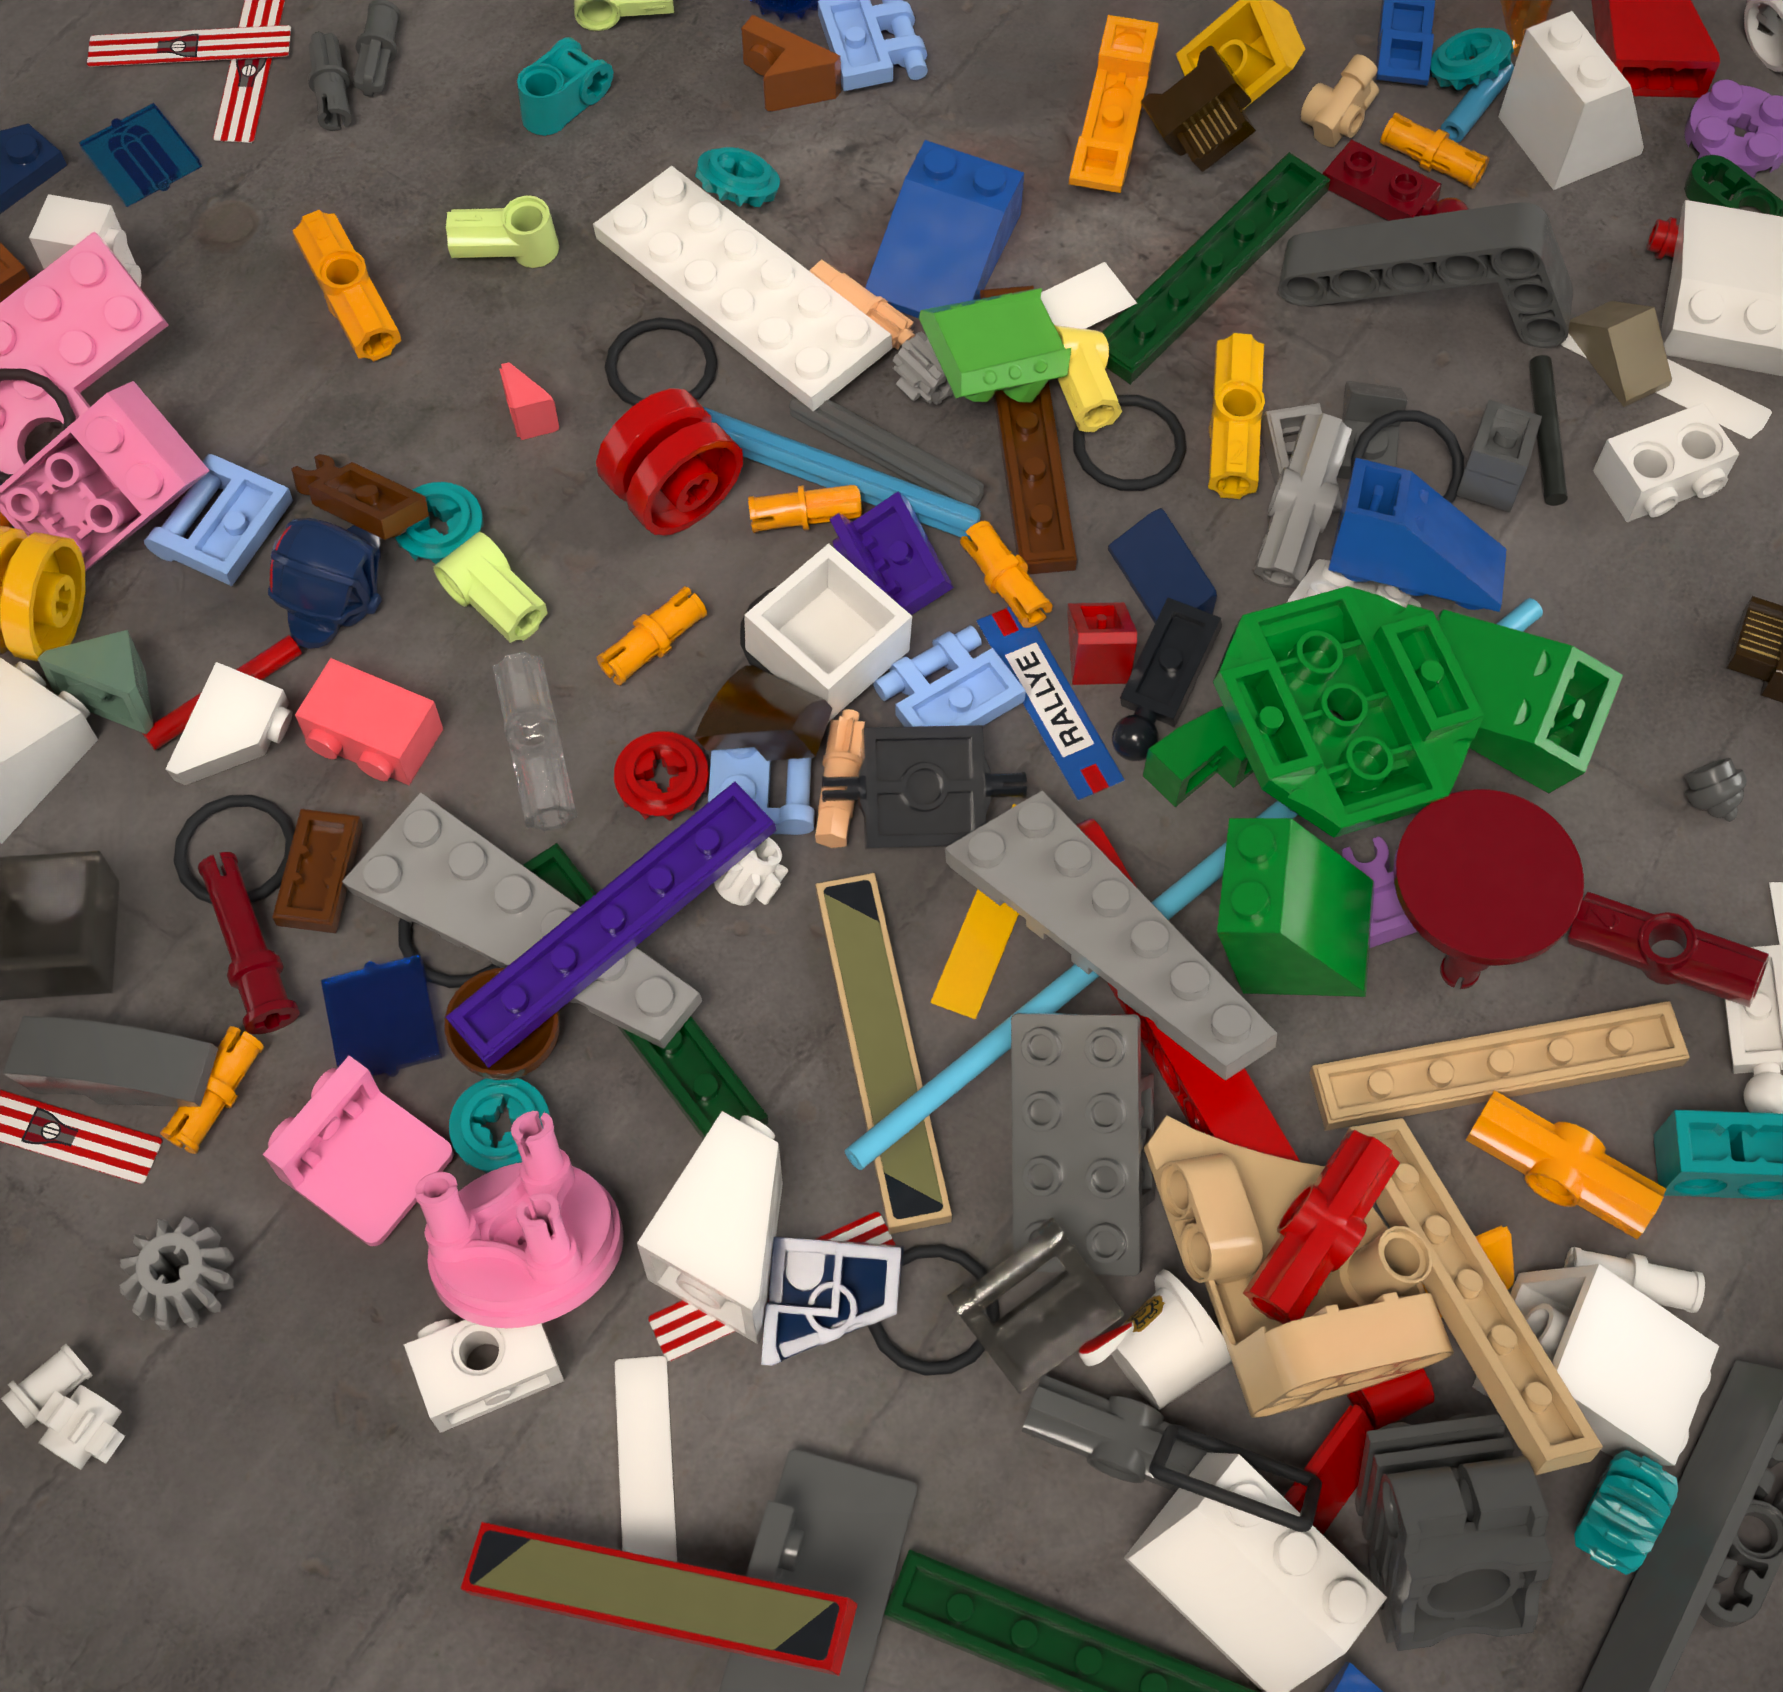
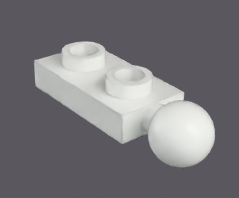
M1783 944L1751 947L1768 953L1769 961L1750 1008L1724 999L1733 1074L1754 1072V1077L1748 1081L1744 1090V1103L1750 1113L1783 1114V1075L1780 1074V1070H1783Z

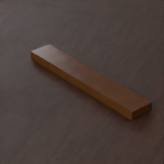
M1021 286L980 290L979 299L1032 290L1034 287ZM1049 381L1033 402H1017L1005 394L1003 390L996 391L993 398L1016 553L1028 565V575L1075 571L1077 556Z

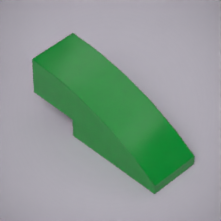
M1221 706L1178 727L1150 747L1147 752L1143 777L1174 807H1177L1216 773L1235 788L1252 774L1253 770L1225 708Z

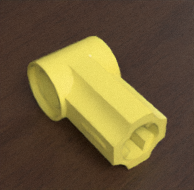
M1054 325L1065 349L1072 347L1068 374L1057 379L1079 431L1095 432L1106 425H1112L1120 416L1122 410L1105 371L1109 358V346L1103 333L1096 330Z

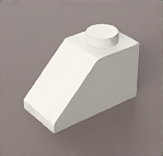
M216 662L166 767V771L174 781L188 785L264 756L271 741L276 743L282 741L292 719L293 712L287 709L289 701L284 690Z

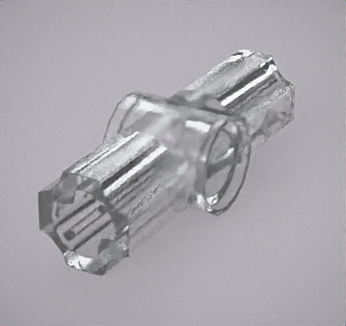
M525 651L506 655L500 663L492 666L504 721V734L513 763L525 824L527 828L541 829L544 832L563 828L570 820L577 818V810L542 656L530 655ZM532 737L546 738L537 745L527 746L523 744Z

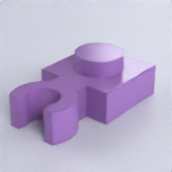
M1381 837L1373 838L1376 858L1371 862H1358L1354 858L1350 847L1344 848L1342 851L1343 858L1374 881L1370 948L1417 932L1399 903L1394 885L1393 871L1389 872L1390 857L1388 846Z

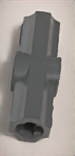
M1042 1374L1022 1432L1031 1435V1437L1047 1441L1054 1446L1065 1448L1087 1457L1088 1464L1111 1477L1131 1483H1142L1146 1480L1175 1492L1179 1489V1487L1154 1478L1149 1471V1466L1166 1427L1172 1425L1165 1422L1164 1415L1142 1402L1121 1396H1111L1105 1399ZM1176 1439L1165 1467L1189 1476L1207 1452H1215Z

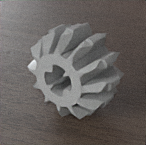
M184 1216L174 1231L166 1220L157 1219L155 1238L149 1241L141 1234L134 1235L133 1243L141 1251L139 1256H128L120 1259V1267L126 1274L131 1275L119 1285L121 1294L127 1300H135L132 1311L142 1321L155 1316V1323L162 1330L170 1331L179 1316L189 1328H197L199 1323L198 1309L205 1306L213 1313L220 1312L222 1305L213 1295L214 1292L234 1288V1279L223 1271L233 1263V1254L227 1247H219L221 1236L213 1227H206L199 1231V1226L195 1220ZM184 1264V1266H182L179 1269L180 1279L174 1283H170V1281H172L176 1275L174 1268Z

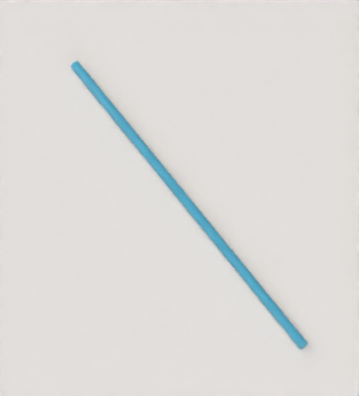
M1528 598L1496 624L1523 632L1543 615V610L1536 600ZM1277 800L1256 818L1293 819L1298 814L1290 811L1288 807ZM1226 842L1151 902L1167 920L1171 919L1223 876ZM1074 964L846 1148L845 1154L848 1160L858 1170L864 1169L1010 1050L1011 1018L1014 1014L1055 1013L1096 980L1099 975L1094 971L1088 975Z

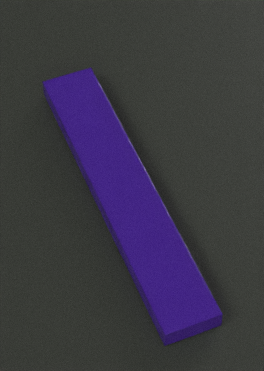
M734 781L446 1016L447 1020L488 1068L491 1067L776 832L774 821Z

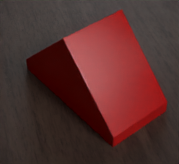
M1068 603L1067 616L1072 685L1127 684L1132 673L1137 647V630L1125 603Z

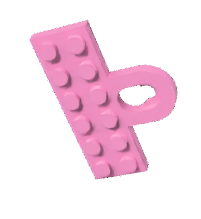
M94 231L0 302V369H28L48 377L66 394L77 419L90 408V405L80 393L169 326V324L104 240ZM4 380L0 382V471L6 474H14L28 462L25 457L24 445L29 433L36 426L44 422L55 421L64 424V418L56 401L41 387L24 380Z

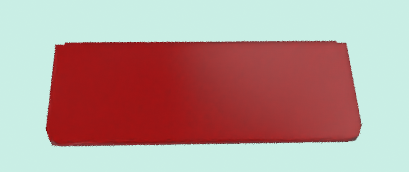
M1357 1404L1354 1406L1350 1405L1303 1469L1318 1476L1322 1482L1313 1526L1322 1535L1357 1488L1367 1431L1375 1430L1364 1409ZM1294 1482L1284 1498L1301 1513L1307 1486Z

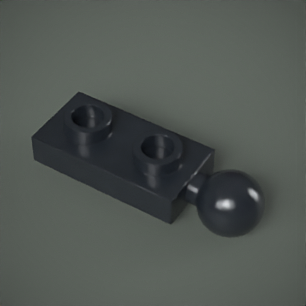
M1167 598L1120 696L1121 706L1135 711L1133 715L1122 718L1115 725L1112 732L1113 747L1122 758L1129 761L1146 759L1148 749L1159 741L1158 730L1155 726L1156 720L1175 727L1222 628L1221 617Z

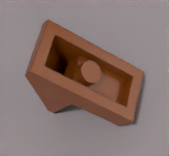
M752 15L743 25L741 30L744 65L764 76V98L767 111H777L836 99L841 93L840 55L755 15Z

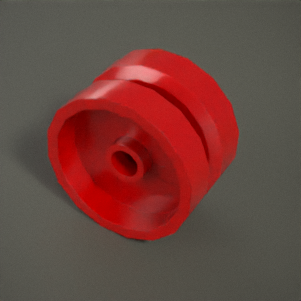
M669 388L651 394L638 402L612 426L600 445L596 466L598 476L614 494L623 501H627L628 509L647 530L654 535H672L688 529L705 518L725 499L739 477L743 466V453L739 445L717 423L712 422L711 415L687 390Z

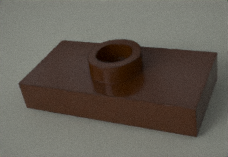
M300 809L272 916L276 926L337 933L347 888L342 881L352 871L363 828L360 816Z

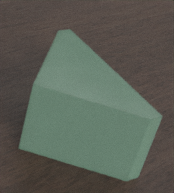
M128 630L46 650L37 658L55 695L58 696L62 691H66L77 698L89 712L144 734H147L154 726L146 671Z

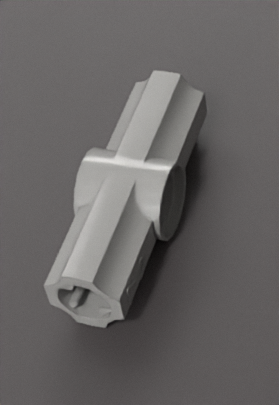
M1325 413L1320 415L1306 414L1302 421L1288 467H1285L1281 472L1267 512V516L1271 517L1270 523L1255 562L1256 566L1253 573L1263 578L1264 582L1281 588H1297L1306 576L1318 535L1323 533L1337 499L1339 485H1336L1335 482L1345 457L1347 444L1350 441L1352 429L1347 427L1340 418Z

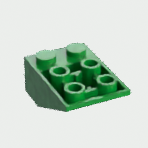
M1445 609L1439 612L1437 620L1485 715L1469 748L1548 794L1584 774L1623 675L1572 645Z

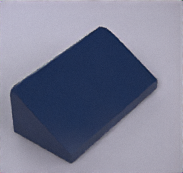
M1162 508L1148 514L1108 545V551L1154 623H1156L1167 598L1213 614L1217 592Z

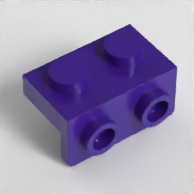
M899 491L853 522L840 512L830 518V522L838 535L832 541L835 550L910 615L915 614L954 588L908 499Z

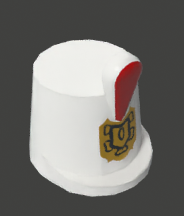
M1164 1269L1154 1279L1156 1293L1120 1327L1086 1341L1079 1348V1356L1086 1366L1097 1365L1111 1354L1133 1386L1157 1410H1161L1232 1363L1224 1337L1205 1309L1177 1277Z

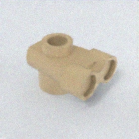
M1360 54L1353 56L1341 73L1342 77L1335 88L1318 83L1306 97L1301 111V121L1313 127L1314 138L1325 146L1335 147L1343 135L1352 138L1363 123L1365 111L1379 93L1378 86L1372 80L1377 74V67L1366 56Z

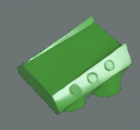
M1042 288L920 310L919 320L955 398L965 397L973 402H987L996 391L1003 390L1005 394L1017 402H1033L1049 380L1067 376L1072 347L1065 349L1041 300Z

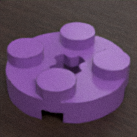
M1720 80L1714 83L1710 92L1702 95L1694 104L1685 126L1686 143L1689 147L1692 141L1693 146L1700 153L1697 159L1705 155L1723 156L1753 178H1755L1757 171H1764L1770 167L1769 173H1771L1783 163V97L1778 95L1772 96L1765 91L1739 85L1732 80ZM1734 127L1744 129L1747 133L1744 137L1734 134Z

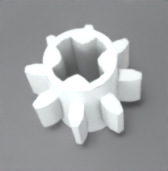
M768 837L714 882L718 893L727 901L740 906L751 904L755 898L765 905L768 904L788 872L786 867L779 864L782 859L779 846Z
M79 1385L70 1399L54 1391L36 1416L37 1420L48 1427V1430L38 1443L80 1470L91 1456L106 1464L125 1437L116 1428L112 1427L122 1411L82 1385Z

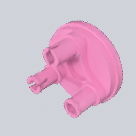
M538 1111L524 1113L512 1124L511 1133L517 1144L522 1159L521 1163L504 1166L484 1174L459 1192L456 1178L447 1172L428 1174L415 1187L416 1200L421 1205L427 1221L424 1234L429 1246L428 1270L435 1290L442 1302L453 1313L472 1323L493 1328H520L558 1318L591 1298L609 1279L619 1261L624 1235L616 1203L610 1193L593 1177L571 1165L569 1156L559 1148L554 1132L553 1120L545 1112L541 1118H539Z

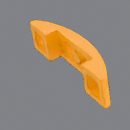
M1108 15L1098 56L1096 77L1082 135L1078 139L1069 176V185L1121 193L1143 108L1141 100L1145 97L1159 23Z

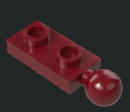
M1352 139L1323 172V175L1331 179L1329 191L1388 221L1469 209L1463 201L1457 198L1449 197L1437 201L1440 195L1441 183Z

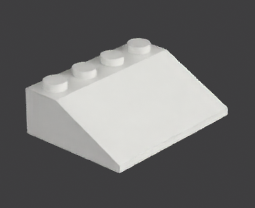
M1689 200L1684 201L1661 326V335L1667 356L1783 376V217Z

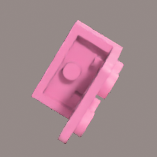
M348 1056L338 1069L331 1068L319 1078L313 1087L311 1100L295 1118L288 1117L277 1126L269 1139V1148L263 1153V1156L280 1180L369 1246L382 1244L417 1203L415 1197L417 1183L428 1174L443 1172L454 1156L453 1149L447 1140L381 1093L369 1070L351 1056Z

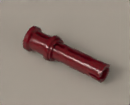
M220 852L223 864L220 868L223 876L220 875L214 855H210L198 864V870L203 877L232 960L228 966L227 978L231 987L237 988L241 995L247 1013L243 1018V1025L247 1033L266 1034L277 1031L293 1023L300 1014L297 1003L288 999L280 977V973L284 968L282 960L274 951L267 950L238 867L236 855L232 852Z

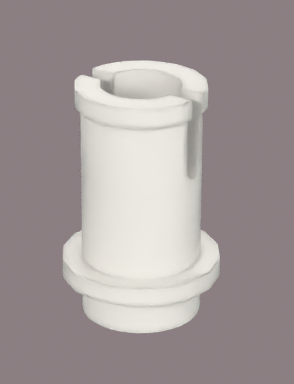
M64 1344L60 1351L18 1385L11 1381L8 1384L11 1390L0 1398L26 1429L37 1420L36 1416L54 1391L65 1397L84 1380H88L93 1376L67 1344Z

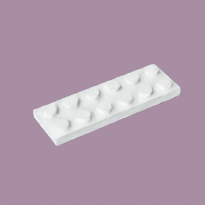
M670 166L593 223L597 240L812 411L819 408L824 401L829 400L892 349V337L887 330L673 166Z

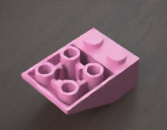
M132 381L107 392L0 485V512L14 528L24 530L27 536L38 532L74 539L81 549L86 572L172 504L210 470L138 385Z

